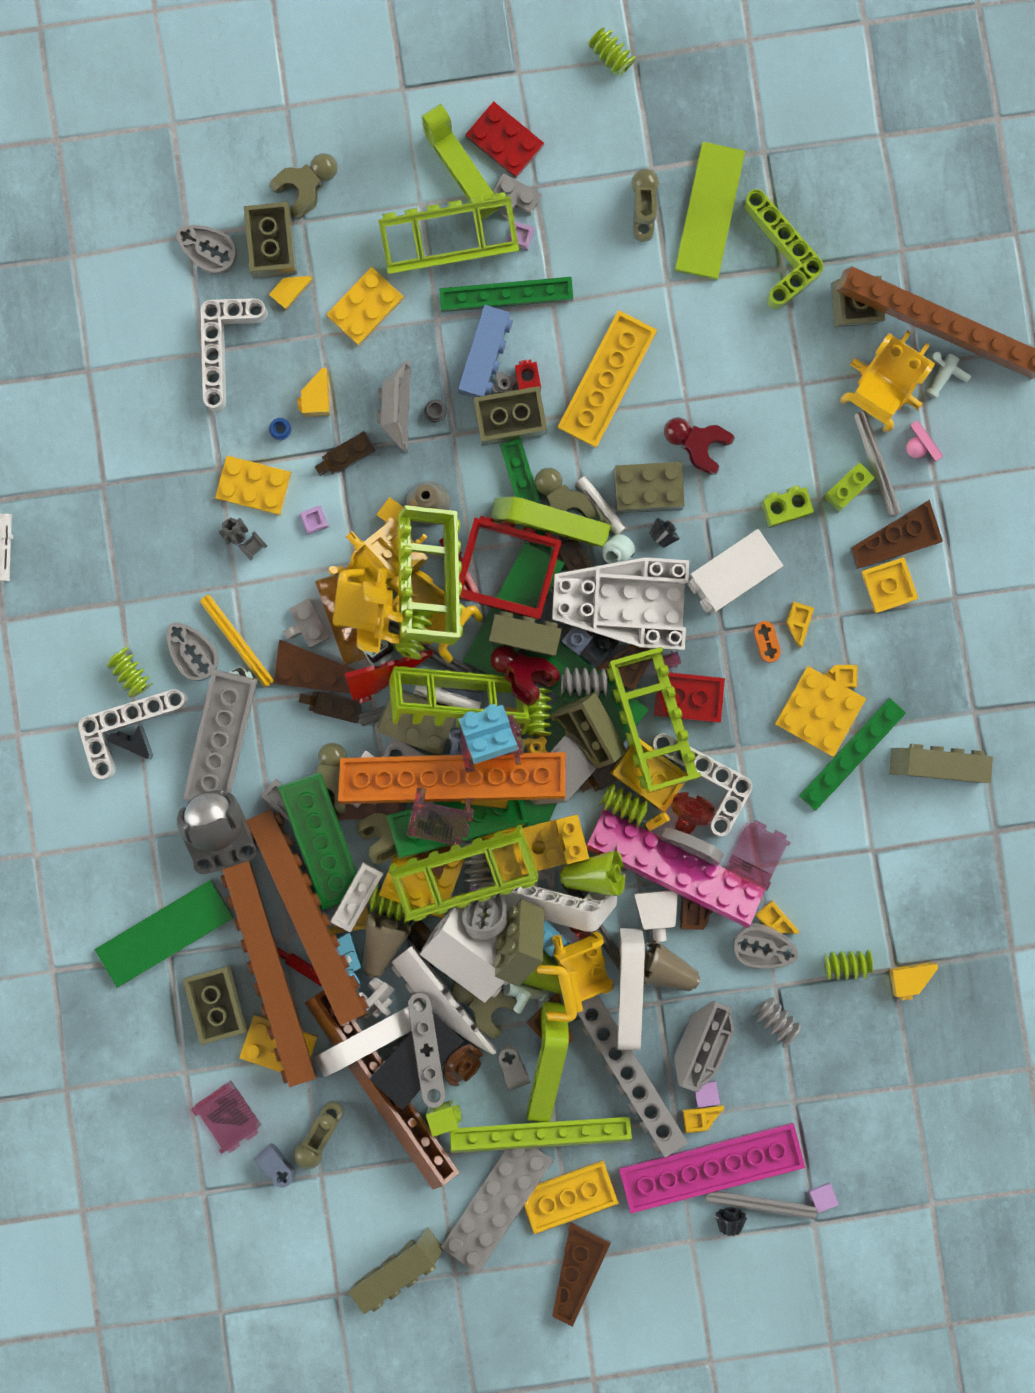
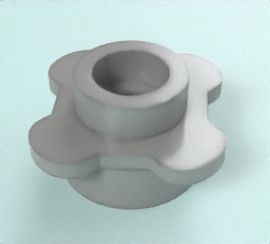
M498 372L492 390L495 393L513 391V385L516 384L517 379L514 375L508 376L503 372Z

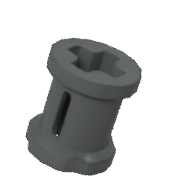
M254 531L252 536L238 547L252 560L253 556L260 549L266 548L267 545Z

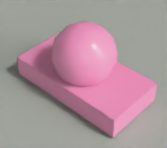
M915 421L910 427L917 437H913L908 441L906 445L908 455L919 459L929 452L935 462L941 459L942 453L920 422Z

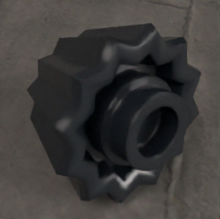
M657 518L649 532L653 540L663 548L680 539L675 532L677 528L669 520L665 522Z
M733 1207L719 1209V1212L715 1213L719 1231L727 1236L739 1235L747 1220V1217H745L746 1213Z

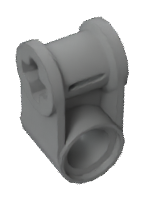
M510 1044L501 1047L499 1050V1063L509 1091L531 1083L517 1048ZM506 1052L513 1055L511 1061L504 1058Z

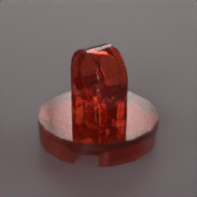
M680 792L674 796L671 803L672 811L679 817L675 829L690 835L697 825L706 826L711 824L715 813H713L714 806L701 796L697 795L695 799L688 797V792Z

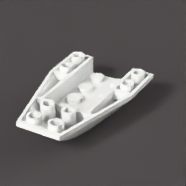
M645 557L554 574L552 620L637 647H662L663 649L685 650L686 627H683L685 584L688 583L689 560Z

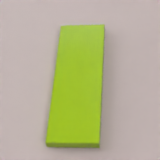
M702 141L675 267L676 272L718 280L745 150Z

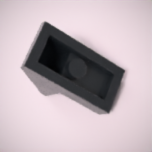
M597 634L581 652V655L598 668L620 641Z
M139 725L132 740H129L131 736L124 732L118 731L117 734L110 732L107 741L146 759H152L153 753L143 726Z

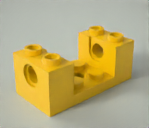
M578 814L523 828L537 871L589 859ZM516 830L509 831V832H506V833H504V834H508V833L514 832V831H516ZM535 841H542L544 843L545 850L543 853L536 854L532 851V844ZM518 842L493 850L503 881L528 874Z

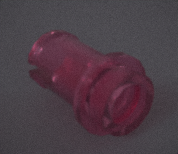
M671 651L670 654L662 656L664 664L668 668L673 666L677 668V665L681 664L678 651Z

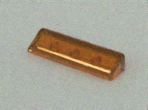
M333 575L316 580L315 583L344 665L366 659L363 651L356 646V628L348 626L336 627L333 624L338 576Z

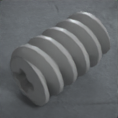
M566 667L562 674L561 696L564 695L567 689L569 696L573 695L574 690L577 691L578 696L582 695L583 690L586 691L587 695L591 694L592 690H594L599 697L603 690L606 697L607 675L605 669L602 668L598 675L595 668H592L590 674H588L586 668H583L581 674H579L578 668H574L573 673L570 674L569 668Z
M472 842L465 843V846L471 845ZM485 852L471 856L470 860L464 862L465 865L471 867L464 870L465 874L470 875V878L464 879V882L470 884L471 888H480L483 884L487 883V880L492 879V875L486 873L491 869L486 864L488 860Z
M771 997L760 1003L751 1016L758 1013L757 1022L765 1020L763 1028L766 1029L771 1026L770 1035L778 1033L776 1041L784 1039L785 1042L782 1047L785 1048L797 1037L801 1024L794 1023L795 1019L793 1016L787 1017L788 1011H781V1004H775V998Z

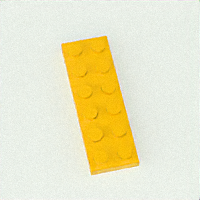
M618 310L557 429L597 449L653 341L657 329Z

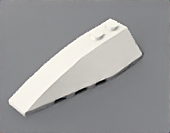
M414 944L391 961L393 964L392 970L399 978L403 976L407 981L405 986L412 995L415 993L427 995L431 1001L432 1012L449 1027L492 1055L496 1053L497 1049L477 1027L476 1022L462 1004L454 998L451 990L430 963L419 955L420 952Z

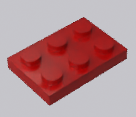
M494 101L465 134L468 140L514 178L520 175L544 146L542 140Z
M669 672L668 677L671 687L673 686L676 692L675 700L677 707L682 712L681 719L721 723L725 678ZM658 691L655 696L654 716L669 717L662 691Z

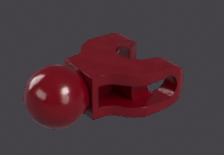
M680 417L668 420L664 427L666 440L673 445H682L681 448L689 454L692 466L710 475H717L719 465L709 457V445L715 442L728 446L733 444L735 440L732 433L718 425H710L705 428H699L695 425L691 427L688 421Z
M505 645L495 648L490 655L491 666L495 671L506 673L505 679L511 684L513 696L527 705L531 706L539 700L540 691L534 683H541L551 687L560 680L559 670L544 658H530L522 653L518 656L512 647Z

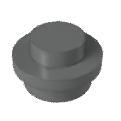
M431 400L425 406V415L432 422L443 420L447 414L446 405L440 400Z

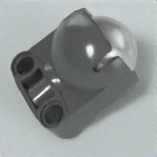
M220 790L205 792L189 800L187 808L182 807L179 810L177 827L194 863V870L197 873L209 874L221 871L256 857L257 846L255 838L251 833L239 802L233 794H226Z

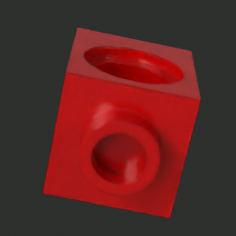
M530 359L519 361V364L515 365L518 390L540 386L541 392L537 361L532 362ZM524 372H531L534 378L531 381H525L521 376Z

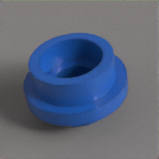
M276 418L270 423L269 432L274 439L285 440L291 434L292 428L286 419ZM283 426L285 429L284 432L278 433L277 428Z

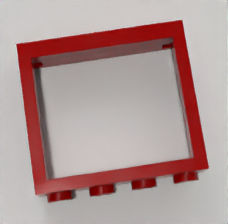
M480 516V519L474 517L459 574V582L462 583L459 599L540 621L562 541L558 540V536L550 533H545V536L536 534V530L524 527L523 530L514 528L515 524L502 521L501 524L494 523L493 518ZM480 528L553 548L536 609L463 589Z

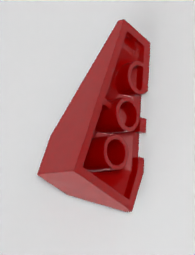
M433 649L419 653L422 656L420 660L403 657L401 660L387 661L379 666L372 665L344 673L352 699L354 701L358 700L359 704L371 701V696L376 695L389 686V679L394 666L415 668L434 655Z

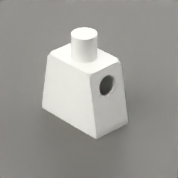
M671 890L633 893L642 928L644 930L652 929L653 940L658 942L667 941L666 928L675 927L678 894Z

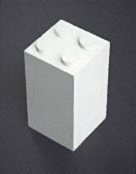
M757 529L691 573L687 586L693 594L697 593L701 598L699 603L703 610L713 615L783 567V564L760 530Z
M455 906L434 927L419 955L485 1003L491 996L495 998L498 995L502 984L506 986L509 983L495 977L494 960L496 958L495 942L497 936L490 939H476L469 936L464 929L462 921L465 907L457 908ZM481 921L483 929V927L486 926V924L484 921Z

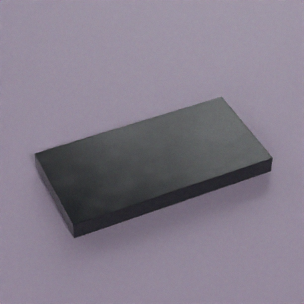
M433 1013L442 1067L464 1041ZM412 1032L404 1038L369 1077L402 1110L421 1090ZM427 1043L424 1044V1048L420 1049V1053H424L425 1056H429V1052L432 1051V1047H429Z

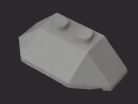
M405 360L383 381L382 388H378V401L382 402V409L377 411V423H381L382 430L404 453H408L410 360Z
M565 735L551 751L566 753V799L530 800L534 804L566 803L595 771L596 766L578 748L580 745L571 735L569 737Z
M712 1001L690 1016L674 1056L679 1086L698 1092L702 1089L703 1085L708 1083L718 1073L734 1033L731 1007Z

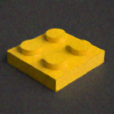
M905 557L861 571L875 614L919 599Z

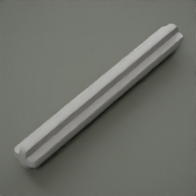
M858 412L854 415L888 516H897L901 513L867 412Z
M721 1191L711 1192L705 1196L706 1202L808 1219H815L817 1216V1208L811 1205Z

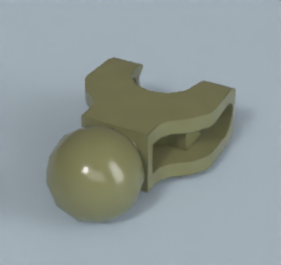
M320 153L314 156L310 167L306 164L298 169L293 167L284 168L271 180L270 188L275 193H282L289 188L298 189L299 197L291 206V213L294 218L300 219L316 207L318 192L324 186L322 182L334 178L338 170L337 162L330 154Z
M641 169L634 174L631 181L632 189L635 192L633 235L636 240L646 242L651 240L654 235V223L657 213L656 191L659 187V180L657 174L652 170ZM641 224H646L649 226V231L643 234L638 230V227Z
M544 468L536 474V489L546 496L545 499L549 507L563 511L571 508L578 509L584 517L589 519L596 516V511L587 496L578 491H571L565 484L563 485L562 476L556 469Z
M328 743L319 751L318 760L320 764H318L316 773H322L328 792L335 795L334 806L337 812L345 813L348 804H340L338 802L340 758H346V751L340 744Z
M374 813L359 821L356 826L357 833L363 839L380 837V840L369 849V857L375 864L384 863L397 856L386 818L387 815L383 813Z
M456 981L452 985L454 998L461 1003H468V1006L474 1011L477 1027L493 1039H497L501 1032L491 1019L492 1013L498 1007H506L515 1012L513 1008L517 1003V999L504 995L503 988H501L495 998L491 996L484 1003Z
M329 1101L325 1104L305 1140L295 1148L294 1159L300 1168L306 1170L313 1169L321 1162L322 1151L344 1113L342 1105L338 1102ZM335 1109L337 1112L336 1118L326 1114L327 1110Z

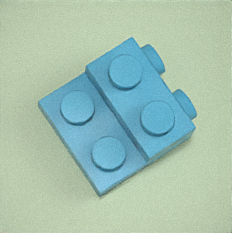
M492 704L487 706L484 711L478 713L470 711L465 713L463 718H459L461 730L474 764L518 750L503 705L497 706Z

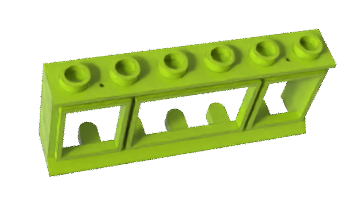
M505 192L492 194L493 199L484 200L483 196L470 198L471 203L462 204L461 200L448 202V207L440 208L439 204L426 206V211L418 212L417 208L404 210V215L396 216L395 212L382 214L383 218L378 219L388 274L519 251L511 197L506 196ZM506 205L512 241L486 246L480 210ZM473 211L479 247L424 256L418 221ZM411 222L418 258L392 262L385 227Z
M405 505L398 515L399 613L403 614V621L399 622L400 641L413 640L454 645L462 637L463 626L460 624L462 603H459V596L462 591V583L459 582L461 561H458L461 541L458 540L460 520H457V511ZM410 521L443 524L444 547L411 543ZM411 552L444 555L445 605L411 602ZM413 611L445 614V632L412 629Z
M662 647L610 661L609 668L606 669L609 681H613L615 685V690H613L615 702H620L622 711H619L621 722L627 725L628 733H626L628 745H633L635 754L632 755L634 765L636 768H640L642 776H639V782L642 790L646 789L647 794L697 780L701 777V773L697 772L695 766V754L691 751L688 743V732L684 730L681 720V709L677 707L675 700L676 692L670 684L668 677L669 669L663 661ZM652 659L659 684L626 693L618 668ZM662 691L677 744L644 753L628 700ZM680 750L687 776L653 785L646 760Z
M394 666L389 679L393 724H398L401 714H412L413 724H420L424 715L434 716V724L442 726L446 717L456 718V726L461 728L459 718H463L465 713L470 711L478 713L485 710L436 705L435 687L487 691L489 705H497L496 692L512 693L511 684L505 679V676ZM401 684L426 686L428 705L404 703ZM515 697L517 712H505L510 726L512 723H519L520 734L525 735L531 722L528 706Z
M517 825L514 832L504 834L503 831L494 834V838L482 841V838L474 839L471 845L462 848L459 844L454 845L450 851L442 854L434 851L429 854L428 858L417 861L416 857L411 858L406 865L397 867L396 863H393L388 871L393 879L407 921L412 919L420 921L432 913L436 915L443 914L449 908L455 906L463 908L475 900L483 902L495 894L506 895L515 888L522 887L526 889L532 887L538 881V872L521 825ZM518 842L528 875L503 882L492 850ZM485 852L496 884L442 900L431 868ZM424 871L435 903L412 909L401 878Z

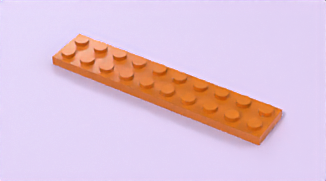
M565 752L510 753L476 764L473 763L471 755L340 758L338 802L340 804L566 799Z

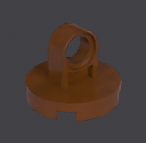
M472 1044L462 1046L445 1063L442 1071L443 1078L451 1086H459L458 1082L461 1080L467 1082L480 1068L481 1062L479 1058L483 1057L482 1052Z

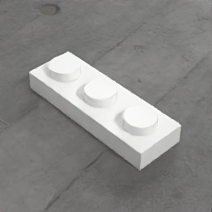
M363 862L330 922L351 932L381 879L383 872Z

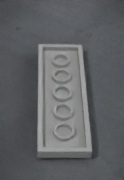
M217 669L212 670L183 799L191 800L202 793L215 790L224 791L226 794L232 792L257 679Z
M539 1148L505 1150L441 1248L470 1270L479 1274L554 1159Z

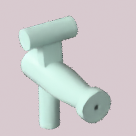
M939 352L930 353L926 356V358L935 362L940 367L931 388H928L926 391L929 396L937 399L940 395L939 391L948 381L951 374L966 383L969 381L971 375L956 366L960 359L955 355L948 353L944 361L941 359Z
M508 983L506 986L504 985L503 989L504 995L516 997L517 1003L513 1010L519 1014L522 1013L529 999H538L540 1002H544L549 997L547 990H539L527 985H520L518 987Z

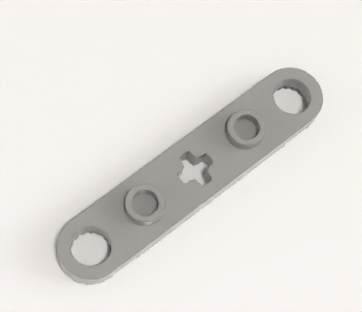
M415 993L408 1000V1011L423 1102L427 1106L435 1108L444 1102L445 1090L432 1006L427 995ZM417 998L425 1000L426 1004L422 1011H416L413 1008V1002ZM426 1043L429 1047H432L429 1056L420 1053V1049L424 1048ZM431 1089L439 1091L440 1095L436 1102H430L427 1099V1094Z

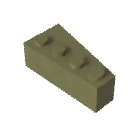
M909 744V748H891L889 774L991 783L993 756H985V751L971 750V754H965L964 749L951 748L950 752H946L944 747L930 746V750L923 749V745Z
M428 1227L421 1232L422 1234L417 1242L413 1239L410 1240L398 1252V1256L393 1253L381 1264L382 1268L376 1266L350 1288L348 1294L363 1314L370 1310L375 1312L384 1304V1300L387 1298L390 1300L394 1299L400 1294L401 1288L407 1286V1288L411 1287L418 1281L417 1277L421 1274L426 1276L436 1268L435 1263L444 1249L441 1248L442 1245Z

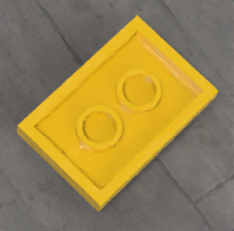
M371 267L326 315L360 346L401 303L404 296Z
M226 455L215 498L281 516L292 473Z
M640 739L644 753L655 750ZM633 745L628 746L627 751L621 756L610 774L661 812H665L684 783L647 794L646 789L642 790L639 782V776H642L640 768L635 767L632 755L635 754ZM663 755L646 760L653 785L687 776V773Z
M255 1014L239 1058L281 1072V1070H284L282 1062H277L274 1049L277 1048L275 1039H270L267 1027L270 1026L269 1019ZM303 1031L310 1056H312L318 1036Z

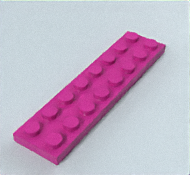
M603 810L586 846L588 850L598 855L609 851H619L625 868L746 928L751 925L765 890L764 887L721 866L709 864V862L685 852L680 847L661 840L660 836L640 826L637 828L636 824L628 823V820L620 819L619 816Z
M792 1122L673 1153L666 1158L662 1156L619 1168L630 1213H635L803 1169L805 1164L796 1129Z

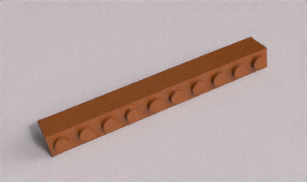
M853 266L843 271L835 290L836 292L1024 376L1035 379V348Z
M269 809L247 820L340 1026H346L368 1015L366 1009L369 1008L365 997H360L357 988L360 986L354 975L350 976L347 969L350 967V964L345 954L341 955L338 947L341 946L336 934L332 935L328 928L331 926L328 916L320 911L321 901L317 893L313 894L309 887L312 885L311 879L307 872L303 874L300 867L303 865L299 854H294L291 845L294 843L288 832L285 833L282 828L284 821L280 813H275V811Z
M247 861L222 869L224 875H221L224 888L229 889L230 893L227 900L230 909H235L237 918H234V923L237 931H241L244 938L240 940L244 953L248 952L250 961L247 962L250 974H255L257 983H254V988L257 996H261L264 1003L260 1005L263 1017H268L269 1019L268 1034L271 1040L275 1039L277 1048L274 1049L277 1062L281 1061L284 1070H281L284 1084L288 1083L289 1087L314 1080L317 1078L251 862Z
M324 989L305 1002V1005L334 1046L362 1032L356 1021L346 1026H340ZM376 1050L348 1065L432 1189L444 1186L460 1173L436 1137H432L431 1130L411 1101L402 1110L369 1079L383 1063Z

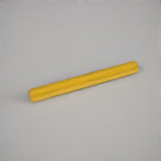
M205 595L200 600L202 606L264 687L270 686L274 682L272 676L210 595Z

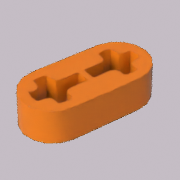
M761 621L756 624L753 630L761 659L767 663H772L780 657L781 649L773 625L768 621ZM761 625L770 630L767 633V641H765L763 634L759 635L758 633ZM766 643H769L772 650H776V653L773 654V659L764 654L767 651Z

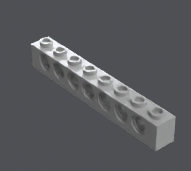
M599 995L582 1001L583 1011L577 1013L576 1018L580 1017L584 1023L581 1025V1028L586 1037L592 1036L595 1044L592 1046L599 1057L603 1055L607 1061L604 1066L609 1075L613 1076L615 1074L619 1082L616 1086L622 1096L627 1094L631 1102L628 1103L631 1111L634 1115L639 1114L642 1122L639 1124L646 1135L648 1133L652 1135L654 1141L651 1144L657 1154L662 1152L666 1158L687 1145L688 1142L634 1052L632 1050H621V1055L618 1058H611L609 1056L610 1049L617 1047L618 1026ZM590 1008L598 1011L597 1017L593 1020L585 1017V1012ZM600 1028H607L610 1033L607 1038L600 1039L597 1036V1031ZM624 1067H631L633 1069L632 1075L628 1078L620 1074ZM637 1086H642L645 1089L644 1094L640 1097L632 1094L633 1089ZM647 1106L656 1107V1113L653 1116L644 1114ZM660 1125L668 1127V1132L663 1136L656 1133V1129Z

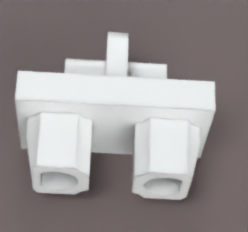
M373 978L368 987L374 993L369 998L364 993H359L360 997H365L369 1008L366 1009L368 1015L364 1016L367 1019L372 1014L377 1018L382 1012L388 1016L391 1011L387 1007L393 1002L389 996L395 991L392 985L383 982L379 978Z

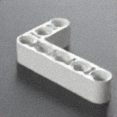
M259 299L207 300L201 306L203 401L209 410L213 412L223 410L226 405L224 324H254L265 321L268 312L264 303ZM237 307L240 309L236 316L229 315V311L232 308ZM254 307L262 308L259 315L251 314ZM216 308L218 311L215 316H207L208 310ZM211 330H217L218 335L213 339H209L208 333ZM218 352L219 355L216 360H208L210 353ZM219 374L217 382H209L210 375ZM212 396H219L220 400L216 405L209 403Z
M176 689L83 717L79 721L78 729L93 776L98 779H109L113 777L116 771L105 733L182 710L188 703L187 695L183 691ZM175 694L181 696V703L177 706L171 703V698ZM157 700L160 708L157 712L153 713L150 710V704ZM133 707H136L138 710V716L135 719H131L128 714L129 710ZM111 714L117 717V721L113 726H110L107 722V718ZM90 720L95 723V729L91 733L86 730V724ZM95 742H99L102 745V749L98 754H95L92 750ZM102 763L108 766V772L104 776L99 772V766Z
M665 733L658 734L652 740V748L655 750L659 749L656 742L660 737L667 739L668 746L677 744L675 738ZM690 747L691 751L695 754V766L699 759H704L707 762L708 766L705 771L701 772L697 769V772L701 773V777L726 790L709 823V829L714 835L725 836L730 832L752 791V782L740 773ZM676 752L663 755L685 768L683 761L677 758ZM720 769L727 773V779L724 782H719L716 779V772ZM739 780H743L747 784V788L743 793H739L736 790V783ZM728 800H733L736 803V809L732 813L727 812L725 809V803ZM721 819L725 822L726 827L724 831L717 832L714 824L717 820Z
M536 886L526 889L522 887L515 888L511 893L504 895L507 910L511 906H515L520 899H523L543 908L544 920L588 932L597 930L617 905V896L590 892L585 899Z
M619 928L620 979L617 1050H640L645 960L644 937L642 929Z
M419 1000L413 1003V1008L416 1011H422L424 1005ZM408 1007L315 1056L314 1059L323 1076L326 1077L410 1032L411 1025Z

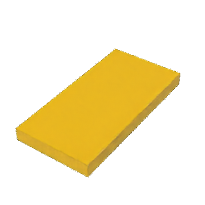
M600 1160L540 1182L525 1203L524 1208L534 1234L617 1205L619 1202L604 1160Z

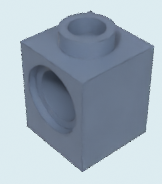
M573 626L561 643L580 656L593 637L583 629Z

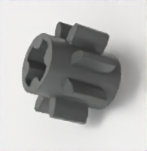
M230 517L222 523L223 530H220L219 534L227 545L230 543L238 545L246 540L245 533L249 530L241 518L236 520Z

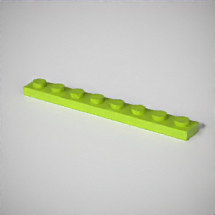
M630 1117L463 1127L450 1131L451 1153L632 1141Z

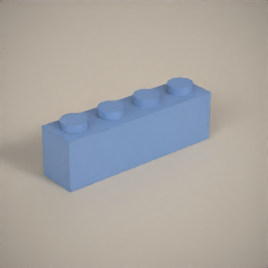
M484 305L458 387L459 394L472 398L491 394L493 383L490 380L492 374L496 375L500 362H497L499 353L503 354L506 341L503 339L506 332L510 333L513 320H510V312Z

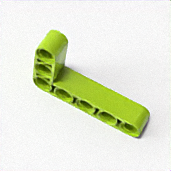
M442 104L437 105L422 115L423 132L469 202L470 198L483 196L484 200L493 199V191L453 134L451 118ZM502 206L480 210L481 219H486L500 210Z
M753 189L746 196L744 202L745 211L795 268L771 289L767 297L768 305L772 309L777 310L786 306L816 281L822 273L824 265L819 256L766 194L759 189ZM756 198L759 200L760 205L754 206L749 200ZM771 215L774 218V222H766L764 216ZM786 232L789 238L781 239L778 233ZM798 248L802 250L803 255H794L792 249ZM814 265L817 268V272L810 273L807 270V266ZM797 279L801 286L793 287L790 284V280ZM773 294H782L784 300L776 301L773 298Z
M518 497L495 498L490 518H493V522L501 524L502 521L515 525L522 524L602 548L607 542L611 527L603 522Z
M543 1002L541 1012L542 1045L527 1107L528 1121H551L567 1054L569 1032L568 1022L548 1021L546 1013L549 1011L566 1013L565 1004Z

